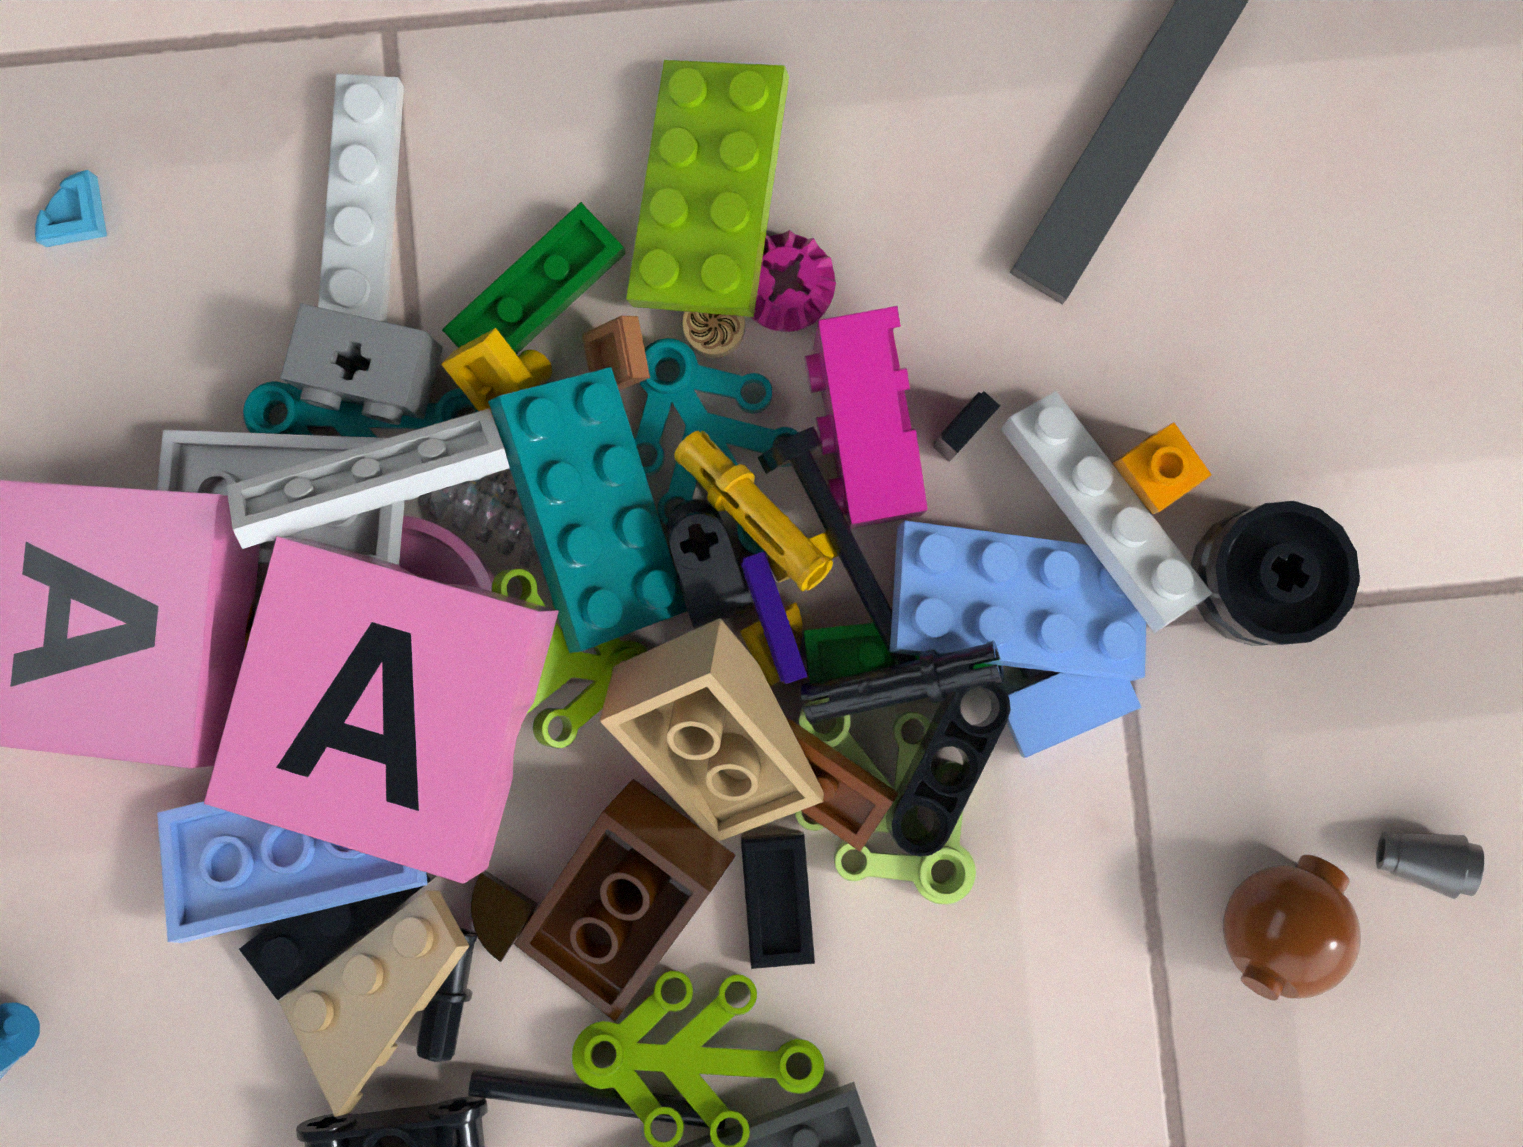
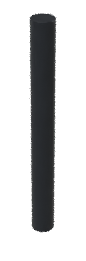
M473 1069L468 1095L472 1097L638 1118L615 1088L597 1089L581 1083ZM652 1093L662 1107H671L678 1111L684 1125L709 1128L684 1097ZM660 1114L653 1120L676 1123L674 1118L668 1114ZM726 1119L719 1123L717 1129L724 1130Z

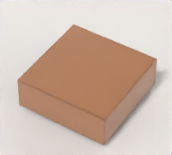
M621 315L582 334L589 372L612 367L619 391L650 378L638 316Z

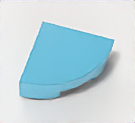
M85 170L65 178L59 184L61 188L51 198L45 211L40 210L36 219V242L45 247L106 237L107 232L98 177L89 170Z

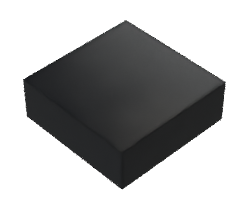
M985 391L982 393L978 392L933 442L935 444L933 448L950 462L997 411L1000 405Z

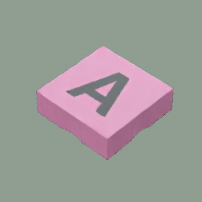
M0 480V747L183 768L214 766L245 654L246 626L251 604L255 596L260 544L242 549L232 528L228 496L209 493Z
M277 536L204 804L462 884L466 883L488 869L513 779V758L517 737L522 722L534 703L559 611L471 585H449L417 576L403 569L398 564L314 540Z

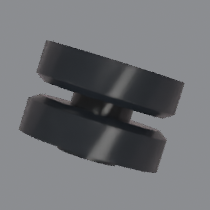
M1297 501L1265 503L1251 509L1236 512L1213 524L1196 545L1191 561L1193 569L1212 592L1210 596L1196 605L1204 621L1225 638L1250 646L1308 643L1334 630L1353 607L1360 583L1357 551L1343 526L1322 509Z

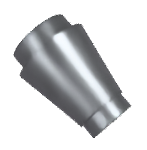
M1384 831L1378 842L1376 866L1377 869L1389 871L1393 875L1455 899L1460 894L1473 896L1478 891L1484 872V851L1481 845L1469 843L1465 835L1395 834Z

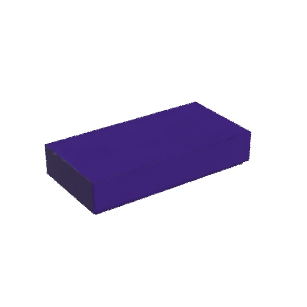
M765 551L743 558L741 567L780 681H784L787 684L808 677Z

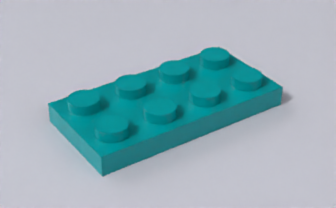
M612 367L500 395L489 400L488 403L506 453L510 471L555 610L559 611L558 619L569 653L582 652L687 612L676 570Z

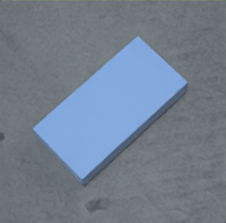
M1057 672L1007 694L1011 707L1007 725L1021 757L1026 758L1142 707L1130 680Z

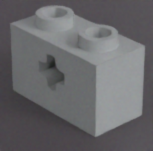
M300 303L280 379L301 390L300 400L305 403L335 411L339 410L341 401L363 406L362 415L378 421L400 425L402 415L424 420L443 347L423 330ZM370 361L368 371L358 370L353 376L355 366L366 367Z

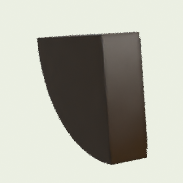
M485 870L480 873L472 893V923L477 937L484 948L495 959L502 962L538 903Z

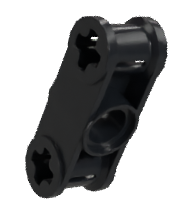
M472 1096L460 1097L423 1106L360 1114L350 1113L335 1117L334 1114L323 1115L299 1124L296 1128L297 1140L304 1142L305 1147H382L381 1138L392 1135L402 1138L408 1147H485L482 1116L488 1112L487 1100Z

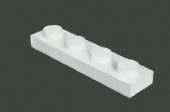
M336 74L318 303L320 308L387 322L404 86L398 77Z
M1057 391L1008 418L1001 428L1002 432L1154 633L1212 594Z
M489 408L226 486L232 528L242 549L267 541H274L277 536L286 537L290 534L330 522L345 520L354 515L396 502L415 499L420 495L459 483L478 480L486 475L503 471L510 467Z

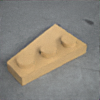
M426 890L279 1001L335 1117L351 1113L363 1096L360 1091L377 1067L386 1064L398 1047L395 1043L397 1038L415 1013L426 1008L469 947L440 891Z

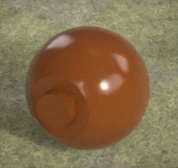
M1302 855L1295 867L1279 865L1262 869L1250 875L1235 889L1224 913V941L1230 958L1243 973L1240 978L1241 981L1250 990L1274 1001L1278 1000L1279 996L1296 999L1310 998L1333 989L1350 973L1360 950L1361 931L1356 911L1352 903L1344 895L1350 880L1341 869L1320 857Z

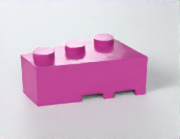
M898 306L818 320L813 346L814 354L804 356L810 393H822L826 416L816 417L817 433L823 443L820 445L822 455L833 453L838 477L828 479V487L842 514L845 515V520L850 529L920 517L928 510L917 433L911 427L904 391L910 389L908 372L906 367L900 368L893 333L894 328L901 327Z

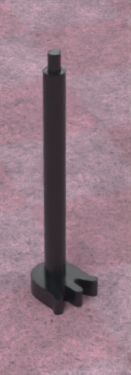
M814 426L781 441L757 458L765 474L784 464L791 463L893 663L899 664L917 660L915 655L890 653L892 609L811 454L814 449L823 444Z

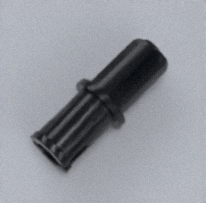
M460 928L469 947L423 1010L416 1046L418 1057L428 1061L440 1062L449 1061L455 1055L464 1002L470 1001L473 993L470 989H467L474 944L477 941L475 931Z

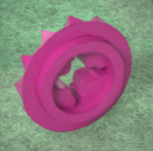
M790 230L783 234L766 235L754 317H751L761 326L780 332L798 331L814 324L829 308L835 292V273L831 257L826 255L814 238L807 239L795 235ZM799 261L797 282L803 287V291L809 295L800 290L796 292L788 288L782 295L778 294L774 302L770 301L773 297L775 278L769 274V269L765 266L771 270L777 269L778 271L785 272L790 265L794 266Z

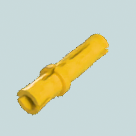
M703 430L691 433L679 444L674 453L675 461L682 465L708 492L707 500L717 511L726 510L788 574L802 592L812 589L826 577L833 566V561L828 556H825L788 516L754 484L755 476L745 465H735Z

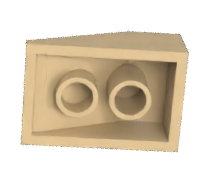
M721 618L613 667L600 722L699 827L719 842L823 802L824 792L758 662Z

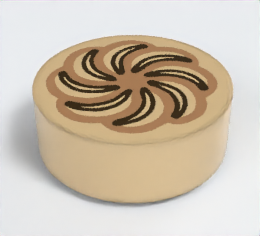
M684 312L682 321L684 336L690 348L697 354L706 358H722L730 355L740 346L745 334L744 316Z

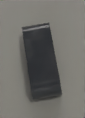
M994 683L976 687L984 690L991 699L990 714L986 720L979 724L971 725L961 714L960 705L962 698L971 689L947 693V700L941 701L897 789L899 794L886 815L889 833L897 845L908 854L919 857L932 855L941 850L949 840L1008 721L1011 711L1010 700L1001 685ZM953 746L959 750L962 756V770L951 781H937L931 772L932 758L938 750ZM915 806L929 807L934 815L932 830L921 839L907 838L901 830L904 814Z

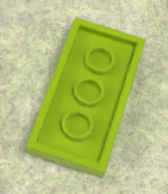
M664 60L626 300L633 307L754 317L789 83V75L785 65Z

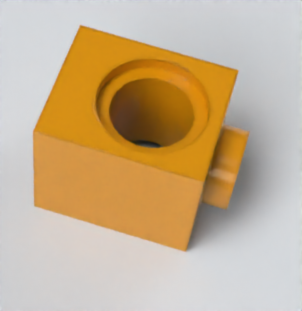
M1175 422L1153 433L1112 462L1152 515L1162 511L1212 475Z

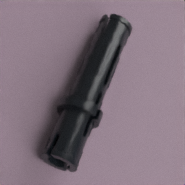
M993 640L983 645L938 655L937 651L933 649L921 652L919 660L816 683H804L801 686L802 701H817L829 698L828 702L803 707L808 722L811 725H815L825 720L929 698L931 703L946 701L947 693L994 683L997 685L1004 683L1003 666L995 664L974 669V666L977 664L1000 660L998 647Z

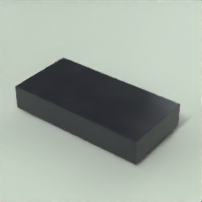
M804 832L741 837L751 969L815 964Z

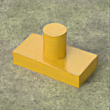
M496 328L454 350L441 363L478 411L489 409L488 401L497 396L543 385L552 375L551 363L545 355L539 351L529 349L517 356Z

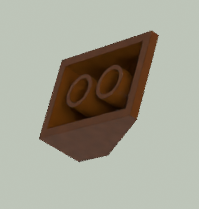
M633 778L602 811L514 942V945L615 1022L713 890L736 855Z

